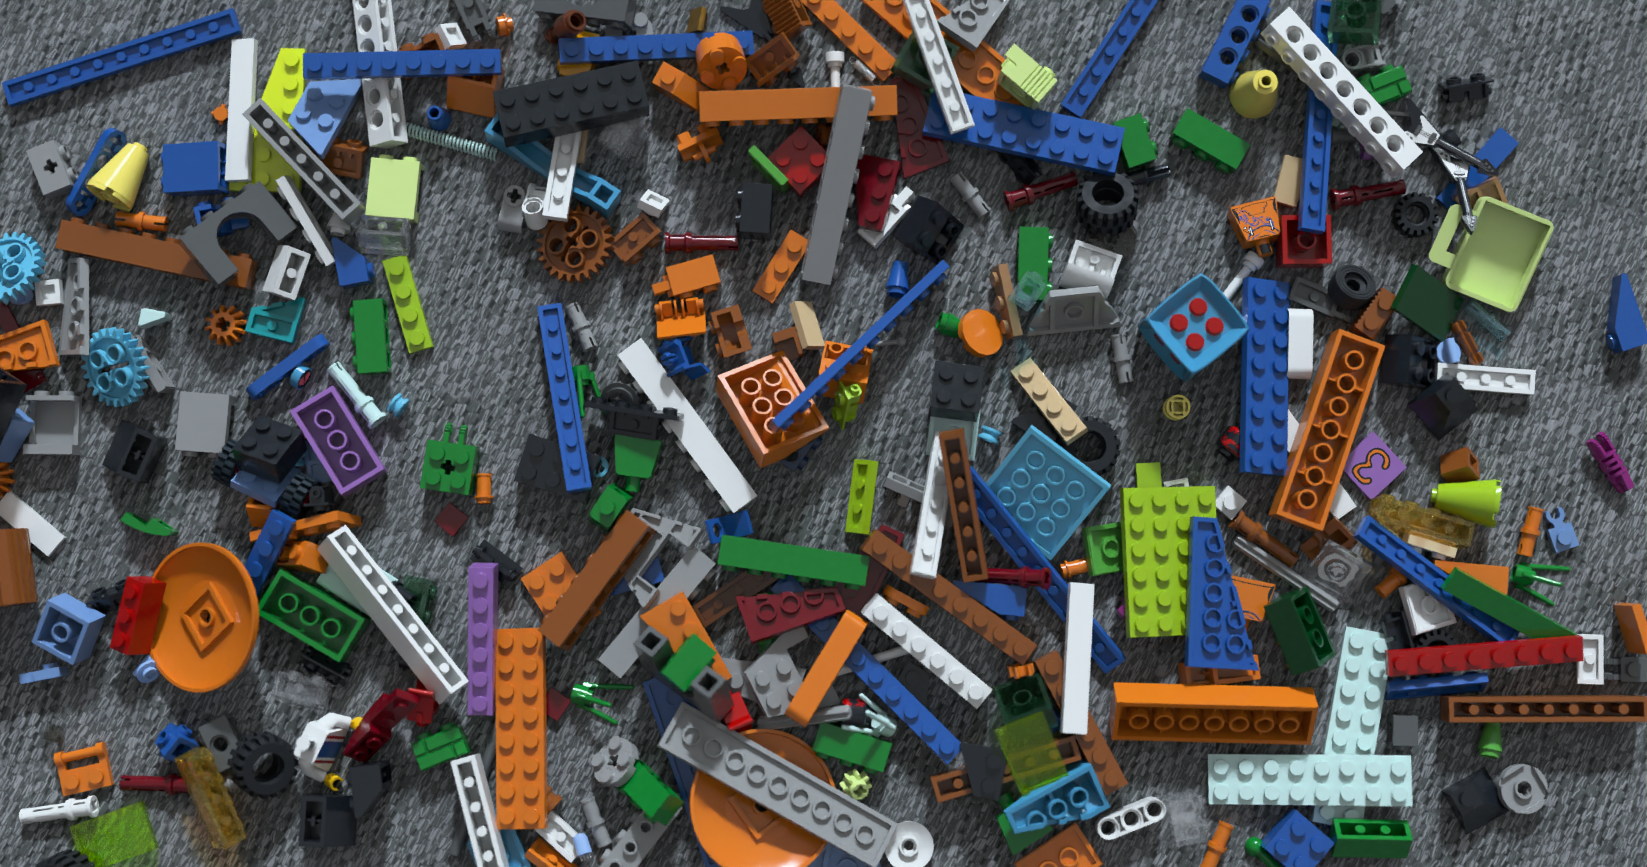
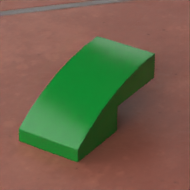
M126 512L120 520L134 529L149 534L177 536L179 533L159 518H151L149 522H146L136 514Z

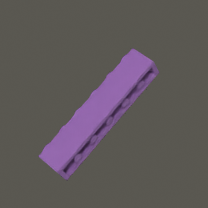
M474 562L468 567V715L493 716L496 711L498 563Z

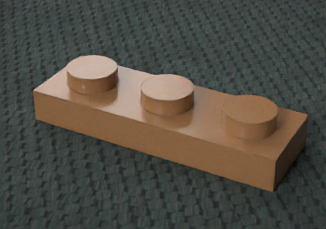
M1000 264L990 269V283L995 288V306L1001 316L1000 330L1005 335V339L1010 340L1023 335L1008 264Z

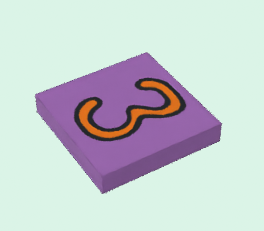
M1373 431L1349 452L1343 473L1371 501L1407 467Z

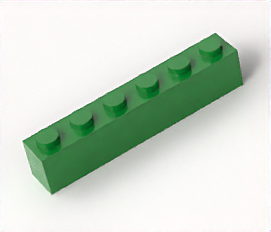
M722 535L717 564L723 565L722 570L737 572V568L740 567L747 568V574L762 575V571L772 572L771 577L786 579L788 574L795 575L796 581L810 583L811 578L821 579L820 584L835 586V582L845 583V588L860 590V585L865 586L870 556Z

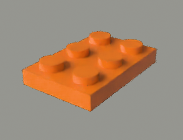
M561 551L522 577L521 581L544 616H546L556 606L557 599L571 586V581L577 573ZM599 609L593 619L603 613L601 609Z

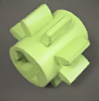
M857 769L845 773L843 782L839 783L843 790L842 792L850 797L852 796L857 801L867 797L869 788L872 787L865 771L859 773Z

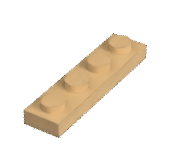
M1028 358L1010 371L1014 379L1067 445L1088 432L1087 427L1031 358Z

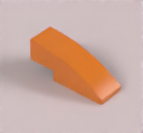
M1254 654V661L1257 662L1259 668L1258 654ZM1185 662L1177 663L1180 684L1221 685L1261 679L1260 668L1259 670L1187 667L1184 666Z

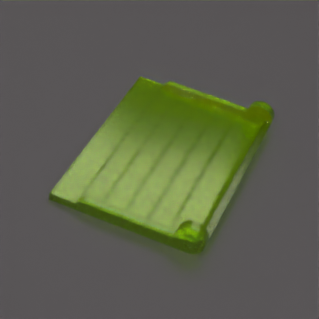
M1042 711L999 727L994 731L1022 796H1026L1032 790L1068 776Z

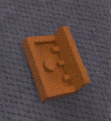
M781 32L746 58L747 67L758 80L756 85L760 87L765 84L768 87L778 79V73L782 70L787 73L797 65L796 60L800 54L784 32Z
M642 212L619 232L609 244L615 247L612 251L626 266L629 264L635 265L643 258L642 253L645 250L655 248L662 241L660 237L663 236V233Z

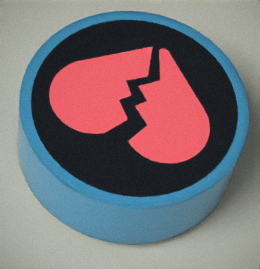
M304 364L299 365L290 377V385L298 390L304 388L312 375V369Z

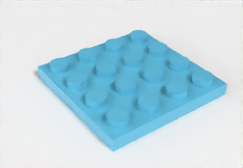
M1033 425L1029 427L986 482L1021 528L1049 560H1052L1111 487V484Z

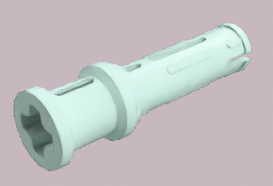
M340 362L332 364L327 369L328 374L337 382L339 387L355 405V412L360 413L368 422L367 426L369 429L377 427L387 418L386 413H382L373 403V397L367 396L360 389Z

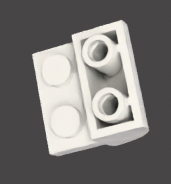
M1075 240L1058 286L1065 289L1099 286L1105 297L1108 298L1122 255Z

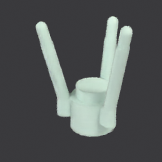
M861 693L859 697L878 713L875 714L869 710L865 711V714L872 718L871 726L873 729H861L850 725H842L841 728L870 734L877 738L880 735L885 737L892 736L897 729V721L889 717L886 711L879 708Z

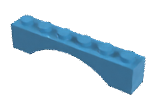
M496 114L484 130L486 141L548 180L553 152L538 141L506 148L498 114ZM576 167L572 196L608 219L621 201V190L604 179Z

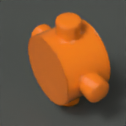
M221 104V107H217L211 112V115L219 121V125H223L224 122L228 121V110L225 104Z

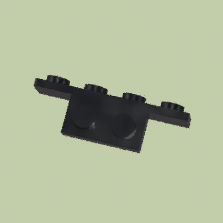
M592 396V399L584 401L583 407L610 411L608 433L649 440L658 439L660 418L674 421L684 419V414L678 413L676 408L663 407V411L655 410L654 405L639 404V407L630 406V402L625 400H615V403L606 402L607 398Z

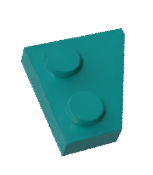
M300 297L283 303L281 301L272 303L270 306L251 308L245 332L295 344L307 300Z

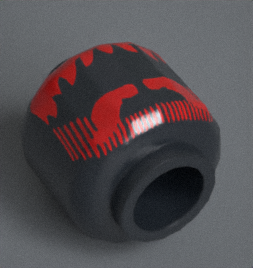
M1228 426L1217 440L1219 447L1217 451L1230 462L1234 460L1240 461V426Z
M843 698L839 706L849 705L852 717L850 720L837 721L839 727L850 725L863 729L869 725L870 717L865 714V711H870V707L863 700Z

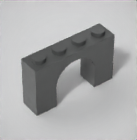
M535 0L533 11L540 16L541 20L555 22V19L567 11L577 10L584 14L587 26L600 28V25H606L613 30L622 31L623 28L632 29L637 0H599L593 5L584 7L572 4L571 0Z
M260 181L254 185L252 182L247 184L240 190L242 194L236 198H227L221 203L220 206L222 208L215 213L209 211L200 219L201 223L195 227L190 225L180 233L179 245L217 290L238 275V268L222 251L217 241V232L223 224L237 218L251 220L261 227L276 247L297 232L298 226Z
M649 625L633 643L643 670L715 722L719 723L734 706L726 679L708 666L690 684L691 691L687 689L685 692H680L658 672L672 657L674 652L669 639Z

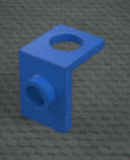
M748 510L705 521L711 545L720 543L722 535L743 537L753 534ZM714 524L719 528V537H716L713 532Z

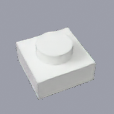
M457 23L440 24L434 29L438 33L445 50L461 49L467 45Z
M647 190L639 200L637 208L643 210L648 215L659 218L666 210L670 200Z
M61 279L34 282L36 306L64 304L63 282Z
M1226 486L1216 498V509L1232 520L1247 500L1230 486Z

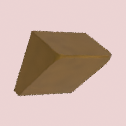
M702 6L690 11L686 33L705 32L708 17L706 7Z

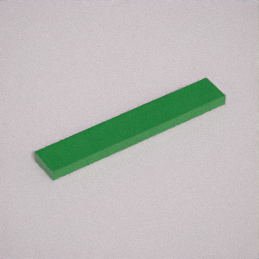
M1454 567L1441 585V588L1449 594L1532 639L1577 635L1574 631L1457 567Z

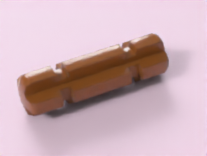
M1459 320L1453 323L1450 328L1454 334H1457L1458 337L1456 339L1464 354L1468 355L1467 360L1469 364L1476 366L1482 363L1484 358L1481 352L1478 353L1477 349L1479 348L1470 331H1466L1467 326L1465 322Z

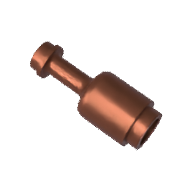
M577 10L567 11L555 20L554 27L546 30L545 40L550 44H557L558 38H573L586 27L584 14Z

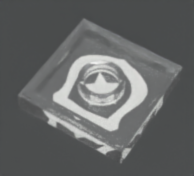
M1329 539L1304 571L1302 577L1345 602L1372 569L1373 563Z

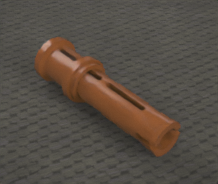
M1240 510L1230 521L1228 528L1237 530L1245 536L1247 541H1254L1291 568L1297 562L1299 555L1263 530L1261 523H1255L1244 515L1245 512L1243 510Z

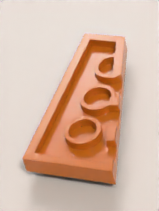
M337 510L296 521L286 542L297 540L300 537L337 531L345 525L348 528L362 526L360 516ZM262 529L249 532L250 542L256 543Z

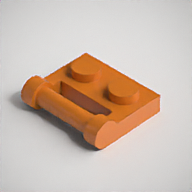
M104 741L96 743L95 746L80 750L54 753V763L58 769L63 796L114 785L107 747ZM97 756L99 759V763L68 770L67 762Z

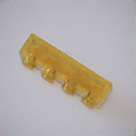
M1381 494V496L1371 498L1367 514L1387 529L1404 534H1412L1457 548V550L1470 547L1475 523L1466 521L1462 516L1442 514L1441 510L1419 507L1418 503L1396 500V497L1388 494Z
M195 747L174 758L213 848L226 850L247 838L244 825L237 815L234 802L227 792L224 779L216 767L214 756L209 751V748Z

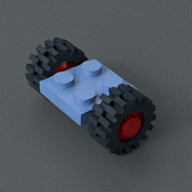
M232 439L226 443V446L222 447V451L218 453V458L215 459V465L211 470L213 471L211 473L213 480L238 490L273 508L280 502V511L296 520L302 519L303 516L305 517L311 507H304L303 504H310L309 491L312 487L319 486L320 482L293 467L284 480L278 484L237 469L232 448L237 441Z

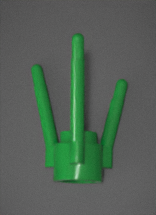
M589 365L573 366L572 370L575 387L578 389L580 417L584 418L583 387L589 386L590 381L595 396L601 397V393L595 380V373L590 372Z
M1522 561L1521 564L1516 563L1510 576V582L1515 583L1514 588L1521 589L1540 601L1554 606V602L1527 587V584L1532 585L1534 581L1562 587V583L1537 576L1536 572L1532 571V569L1569 572L1570 567L1529 564Z
M584 681L583 685L577 683L574 685L570 702L577 704V708L584 709L613 725H617L618 722L615 719L589 706L592 703L608 708L612 706L609 702L594 698L595 691L591 689L632 690L634 686Z

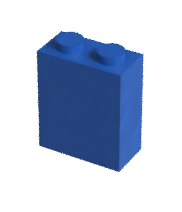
M219 141L163 144V152L161 154L163 165L161 186L163 193L173 197L229 194V182L225 181L227 145Z

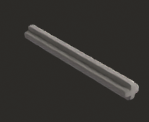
M1238 534L1233 539L1232 545L1294 588L1299 589L1308 586L1313 600L1328 611L1333 612L1338 607L1339 602L1337 599L1254 543L1247 541L1241 534Z

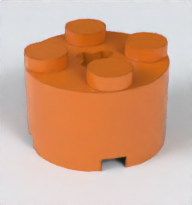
M719 32L715 33V36L708 39L705 37L700 41L695 51L696 63L701 81L705 85L716 90L731 91L736 89L737 85L744 79L747 72V62L738 39L731 34Z

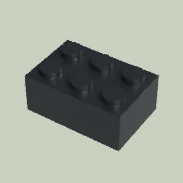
M529 434L514 481L588 504L592 490L567 494L559 443ZM586 452L593 489L602 457Z

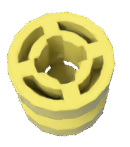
M1174 395L1165 400L1162 409L1168 419L1176 421L1186 417L1190 412L1191 406L1185 396Z

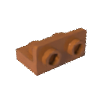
M336 136L324 160L318 156L317 158L333 174L361 179L364 171L365 153L369 151V145L362 144V141L357 139L346 141L338 139L339 137Z

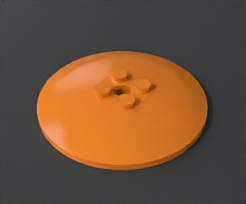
M190 543L171 552L159 564L152 576L167 584L149 654L152 660L156 662L155 666L160 673L176 687L189 692H210L220 689L233 681L247 664L257 639L259 625L258 600L248 571L233 553L224 547L212 543ZM208 611H209L210 616H211L209 622L207 621Z
M752 729L739 733L835 788L832 776L822 758L816 756V751L812 750L801 739L774 729ZM697 769L692 781L689 797L690 819L700 845L719 866L806 867L825 848L827 842L768 809L765 812H759L753 800Z

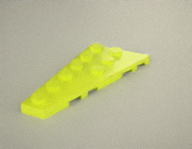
M281 48L261 99L303 142L301 135L289 126L288 119L305 91L306 80L303 78V53H307V50ZM254 127L251 180L253 185L260 181L270 193H278L277 187L279 185L276 180L286 175L291 176L301 193L302 177ZM251 182L229 183V192H240L244 186Z

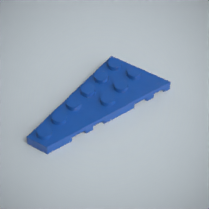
M1190 517L1184 666L1259 670L1251 650L1253 649L1251 640L1248 639L1246 632V621L1237 588L1232 581L1231 566L1227 562L1224 552L1225 545L1218 519Z

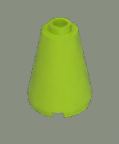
M1492 479L1437 484V488H1432L1430 503H1434L1435 509L1487 528H1495L1497 520H1494V514L1499 513L1502 487L1499 485L1501 480Z

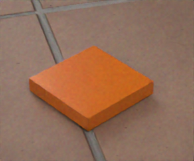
M1618 603L1613 605L1627 652L1647 654V621L1642 605L1638 603Z

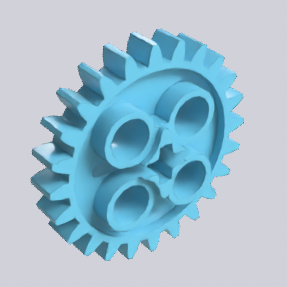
M14 232L12 236L5 233L3 239H0V302L2 301L5 305H8L10 298L17 302L19 294L26 297L25 290H34L32 283L41 281L37 275L45 273L41 268L46 265V262L43 260L46 257L42 252L43 248L31 236L28 237L25 233L19 235L17 232Z
M116 327L100 329L98 332L92 333L93 338L89 339V356H81L86 361V365H82L81 368L87 370V374L83 378H89L88 388L94 387L92 395L100 394V402L106 401L107 406L114 405V407L131 405L132 402L139 401L138 397L144 396L142 389L148 388L144 380L150 379V376L145 373V370L150 369V366L144 364L148 356H142L141 352L144 350V347H137L138 338L131 340V332L125 333L123 328L117 329ZM128 361L130 363L128 366L113 369L109 372H101L102 369Z

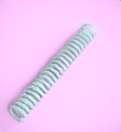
M412 123L409 125L407 133L409 137L416 138L417 140L420 139L421 141L424 140V142L427 141L428 143L431 142L432 144L435 143V145L438 144L439 146L442 145V147L453 148V150L464 151V153L472 154V156L475 155L476 157L479 156L483 157V159L496 161L497 147L494 149L492 146L490 149V146H487L486 149V144L483 146L482 143L479 145L477 142L475 145V141L472 142L470 140L468 142L466 139L464 142V138L458 137L457 139L456 136L453 138V135L450 136L445 133L442 135V132H438V130L436 132L434 129L431 131L427 127L425 129L423 126L420 128L419 125L416 128V124L413 125Z

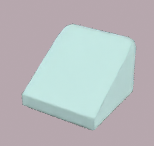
M143 308L141 309L138 326L147 329L170 321L173 316L166 312Z

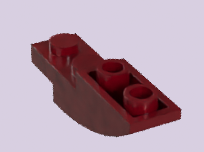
M398 688L390 695L383 693L355 729L344 750V756L366 763L391 739L392 729L418 705V695Z

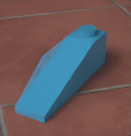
M1081 757L1082 760L1062 766L1006 808L1004 813L1012 831L1016 834L1041 829L1047 825L1066 824L1067 821L1077 819L1081 821L1087 820L1110 808L1092 764Z

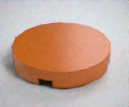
M975 309L961 318L958 324V335L963 340V346L973 356L984 358L993 355L1000 349L1003 343V334L1000 330V323L994 315L986 310Z

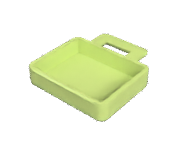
M1483 196L1476 201L1472 210L1473 215L1478 217L1473 235H1469L1464 228L1452 254L1447 252V249L1463 216L1460 205H1452L1429 252V259L1432 262L1446 267L1442 276V283L1451 290L1507 312L1515 311L1525 294L1554 229L1552 222L1492 197Z

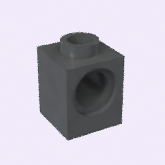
M1387 714V744L1394 745L1395 750H1410V746H1418V716L1412 714Z

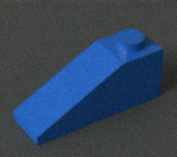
M1627 273L1613 277L1606 343L1611 350L1613 349L1614 354L1647 344V330Z
M951 581L953 585L997 614L1004 615V620L1018 621V616L1025 617L1027 588L1012 585Z

